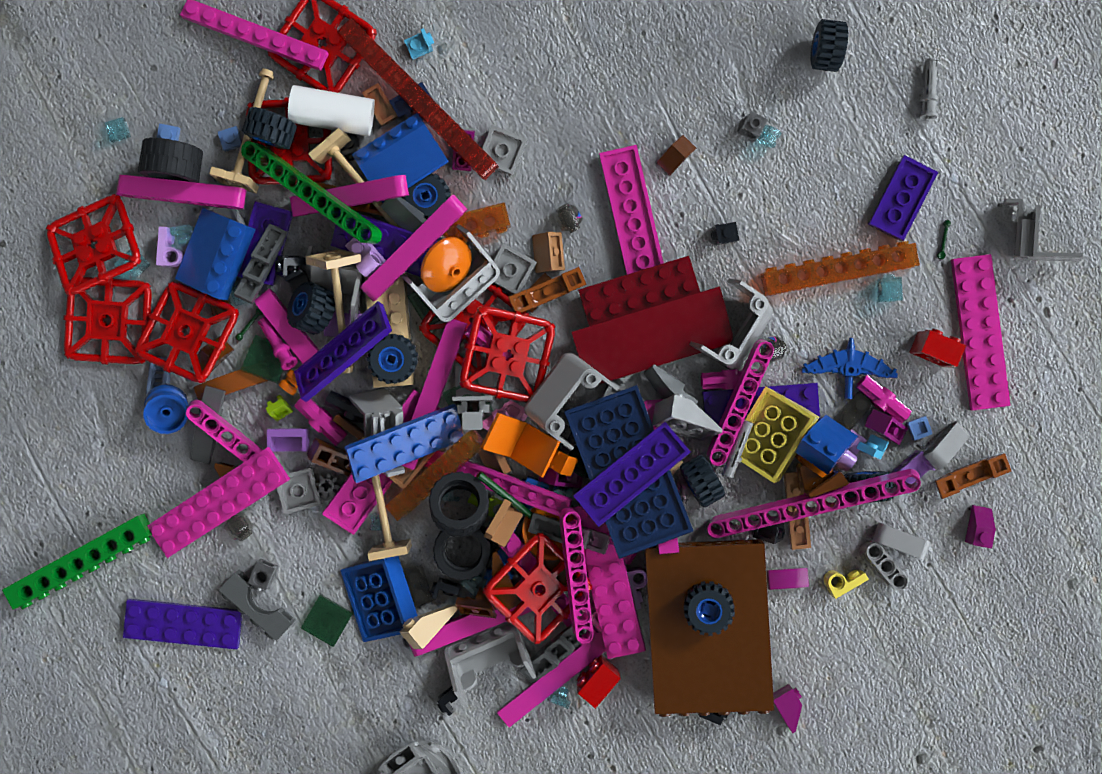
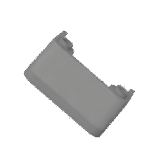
M459 224L456 228L467 240L466 243L472 253L470 270L461 284L450 291L437 293L427 288L423 282L416 286L405 274L401 275L418 297L444 322L454 319L495 282L500 274L498 266L473 235Z
M729 278L727 280L728 283L750 297L748 303L751 310L732 343L722 346L717 354L704 345L692 341L689 345L723 367L734 370L740 369L753 344L758 340L770 320L773 309L763 294L742 280Z
M565 353L527 401L524 411L530 419L570 450H573L574 447L565 438L560 436L565 428V423L557 413L580 383L587 388H594L602 380L616 391H618L619 387L575 354Z
M507 621L449 644L444 651L453 691L465 709L468 708L465 691L472 689L476 685V673L510 659L515 667L525 666L533 679L536 678L529 653L519 630Z

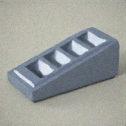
M156 356V357H158V358H160V359H163V360H165V361H166L167 358H168V357ZM150 363L146 394L154 387L163 384L170 385V373ZM156 371H163V374H156ZM155 379H162V382H155Z

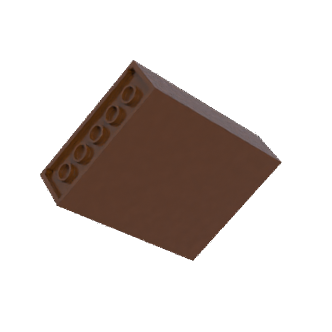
M761 539L679 542V553L660 555L658 545L645 549L655 714H659L660 717H668L671 714L689 716L690 713H698V715L707 716L710 713L717 712L719 715H729L730 712H738V714L745 715L749 714L750 711H758L759 714H768L770 711H774L765 543ZM703 581H705V584L709 583V581H713L716 585L718 583L721 584L722 588H726L733 599L735 615L732 617L733 622L728 624L726 631L722 629L721 634L718 635L716 632L712 633L713 636H708V633L701 635L699 630L695 632L692 626L688 625L687 619L684 616V599L688 595L687 592L689 589L692 590L695 584L701 585Z

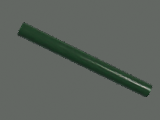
M483 472L477 473V479L501 498L512 502L511 505L529 520L532 519L533 512Z

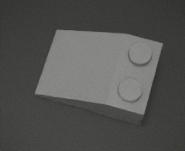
M673 394L655 404L652 425L655 427H659L666 422L675 433L699 441L722 433V428L692 400L684 398L681 394Z

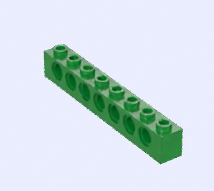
M145 514L132 518L2 589L11 608L14 610L21 607L23 610L33 605L32 600L36 598L42 600L50 595L49 591L53 589L58 591L66 587L65 582L69 580L75 582L84 577L82 573L87 570L91 573L100 568V563L105 561L107 564L117 559L116 555L120 552L124 555L134 549L133 545L137 543L142 545L150 541L152 533L147 526L150 523ZM129 531L133 533V540L128 537ZM112 540L116 542V549L111 546ZM95 550H97V551L99 552V554H100L99 558H97V557L95 556V554H94V551H95ZM78 559L82 561V567L78 565ZM61 568L65 570V576L61 574ZM44 578L48 579L49 585L45 584ZM28 587L31 588L32 594L28 593Z

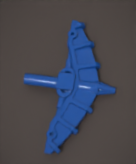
M849 338L846 350L837 352L835 349L833 353L824 357L819 355L817 360L808 365L804 363L802 373L822 374L824 372H832L845 376L844 399H852L854 376L870 374L882 378H898L897 369L888 367L883 363V359L877 360L870 356L868 351L863 353L855 350L853 338Z

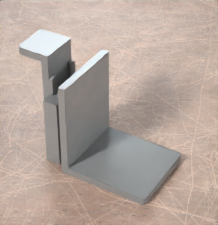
M1004 199L1003 206H1017L1014 259L1080 262L1084 258V253L1037 252L1040 205L1035 206L1032 220L1024 219V211H1022L1023 199Z
M308 246L306 256L313 255V246ZM356 263L339 268L342 294L353 295L351 301V323L358 316L362 296L360 286L364 283V275L359 272ZM306 264V271H311V282L333 292L331 269L326 270Z
M486 356L481 357L482 367L485 365ZM472 357L471 364L477 367L476 357ZM455 361L456 397H452V401L461 403V405H457L458 414H462V429L482 430V418H485V414H491V406L487 405V402H494V396L462 388L459 384L461 382L460 373L462 366ZM489 371L472 383L494 388V372ZM479 406V412H470V407H473V411H478Z
M386 389L349 395V400L364 415L365 438L403 424L402 406ZM401 465L384 472L386 477L404 474L405 468Z

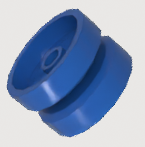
M163 384L150 390L144 401L143 418L146 425L151 430L160 434L174 433L184 427L188 420L186 416L188 407L186 394L180 388L173 385Z

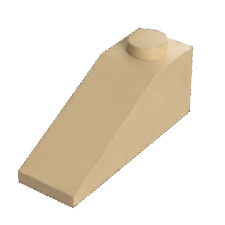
M455 604L446 605L410 618L403 624L400 634L413 649H423L454 615L458 608Z

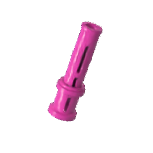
M262 317L259 319L258 325L274 349L273 354L280 360L281 368L283 370L293 368L298 363L297 358L292 356L290 347L281 340V337L266 317Z

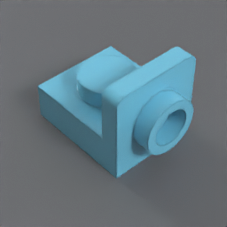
M424 28L420 29L421 33L404 40L412 60L433 51L431 45L434 44L430 32H425Z
M872 434L866 444L859 442L857 449L881 459L889 442Z

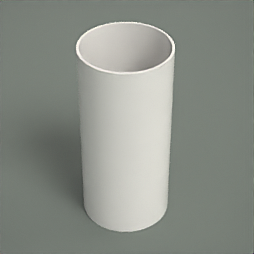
M293 85L288 103V119L295 124L329 130L339 128L346 133L370 136L375 100Z

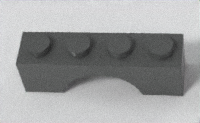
M240 570L234 572L219 589L222 597L227 601L233 602L240 613L250 617L252 624L257 627L260 626L268 638L277 641L296 619L282 607L274 611L259 608L252 599V585L248 583L249 578Z

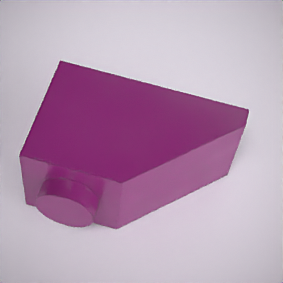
M875 409L872 410L866 419L865 427L897 445H900L908 430L906 426L892 416Z
M548 467L544 477L539 476V481L554 486L581 488L584 469L574 468L572 475L569 477Z
M972 505L965 542L992 549L996 532L993 511L991 508Z
M787 684L775 691L773 696L776 708L793 734L796 732L803 706L799 700L802 696L796 687L793 689Z

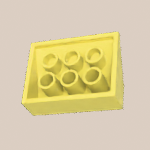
M765 386L745 419L754 423L751 428L741 455V462L771 482H779L797 453L795 451L801 440L816 424L819 416Z

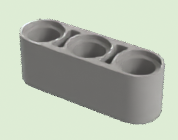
M954 421L939 434L924 452L923 456L935 470H940L950 462L968 440L969 434L957 421Z
M878 522L872 538L875 542L925 560L931 544L930 541Z
M866 541L861 547V552L890 587L895 590L905 589L908 585V579L882 546L873 541ZM872 546H875V553L873 555H870L869 549ZM884 561H887V568L882 570L881 564ZM896 576H899L900 581L897 584H894V578Z

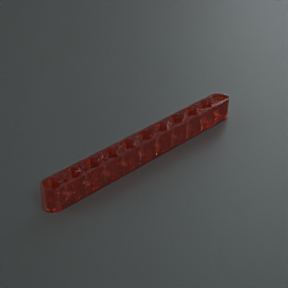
M352 18L337 31L341 38L483 180L486 181L499 168L498 164Z

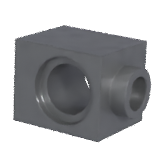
M750 111L738 133L756 141L768 119Z
M263 559L258 560L248 583L253 585L252 587L256 590H267L271 587L279 566ZM259 572L266 574L267 579L265 581L260 579Z

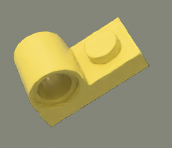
M831 570L824 575V583L830 595L837 599L869 580L866 573L861 570H854L848 573V577L845 578L839 572ZM834 577L839 578L836 585L831 584V580Z

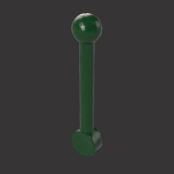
M950 220L943 222L945 227L941 249L937 254L938 259H944L946 256L944 249L948 227L951 225Z
M259 308L256 309V314L245 328L236 334V340L241 341L245 332L258 316L263 315Z

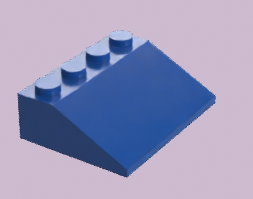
M418 113L352 154L368 181L406 175L408 188L449 162Z
M202 207L175 279L207 295L228 301L256 229Z
M399 556L373 561L368 560L340 570L363 642L400 635L403 624L408 619L418 616Z

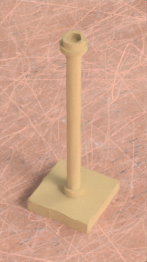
M264 68L259 72V76L262 78L253 107L261 108L269 80L274 78L273 72ZM244 134L241 147L245 142L251 141L252 138ZM241 147L234 170L229 172L211 167L209 174L220 184L243 188L248 192L257 194L259 186L250 177L244 176L241 173L245 158L241 153Z
M336 129L309 153L314 161L322 165L331 157H334L356 184L364 182L339 152L341 148L351 141L349 136L341 129ZM381 201L373 202V205L378 209V211L383 215V217L388 221L389 224L401 228L381 208Z
M337 249L305 256L306 264L326 270L331 269L338 332L341 333L346 328L339 268L361 262V254ZM354 364L349 366L343 373H352Z
M379 475L371 477L384 542L370 549L368 559L373 561L408 554L412 547L411 539L396 542L392 540Z

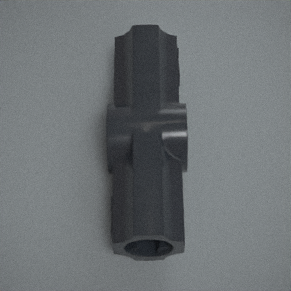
M331 390L324 405L342 413L344 417L350 420L359 421L364 424V415L349 398Z

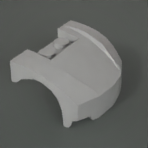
M425 740L408 744L394 752L382 763L377 774H464V772L444 747L433 740Z

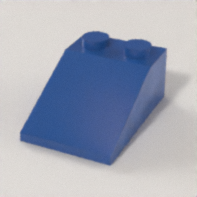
M825 415L803 437L795 452L828 475L858 436Z

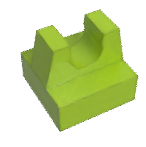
M280 394L277 396L278 401L274 403L268 401V407H266L267 413L276 421L293 412L292 407Z

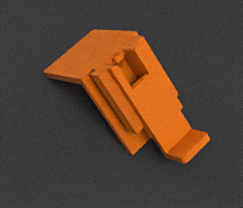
M501 413L496 414L481 445V448L486 451L512 458L541 477H544L548 467L570 477L578 462L577 458L557 449L560 441L525 421Z

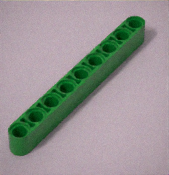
M247 141L242 145L241 153L244 158L358 241L367 244H377L381 241L382 233L378 227L267 147L251 141Z

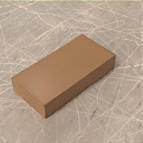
M379 83L362 92L365 98L375 100L374 114L382 127L398 118Z

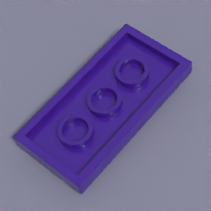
M903 155L868 225L901 242L904 241L938 172Z
M254 202L248 226L256 230L238 277L243 278L242 274L252 259L251 254L269 224L287 231L288 235L293 217L292 211ZM287 235L278 255L283 253ZM275 262L264 284L274 286L277 275Z

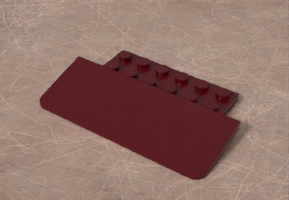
M689 256L578 290L589 327L571 332L578 357L610 381L647 370L652 365L660 366L702 353L689 345L691 341L712 350L729 344L733 338L720 286L700 292Z

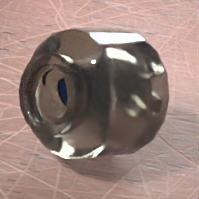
M566 203L556 209L557 213L554 218L562 231L572 233L580 228L579 224L583 218L576 205Z
M777 336L765 338L764 340L770 342L774 347V353L769 363L781 360L786 351L785 342ZM766 344L760 346V354L767 351L768 347Z
M239 512L226 520L224 529L233 540L243 541L252 534L253 523L245 513Z

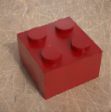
M932 328V330L926 329L925 331L917 332L909 353L944 368L958 367L967 345L960 343L961 339L953 336L948 338L943 336L942 331Z
M602 655L598 658L595 657L589 664L590 668L586 673L583 671L576 680L578 681L577 693L595 709L621 679L619 669Z

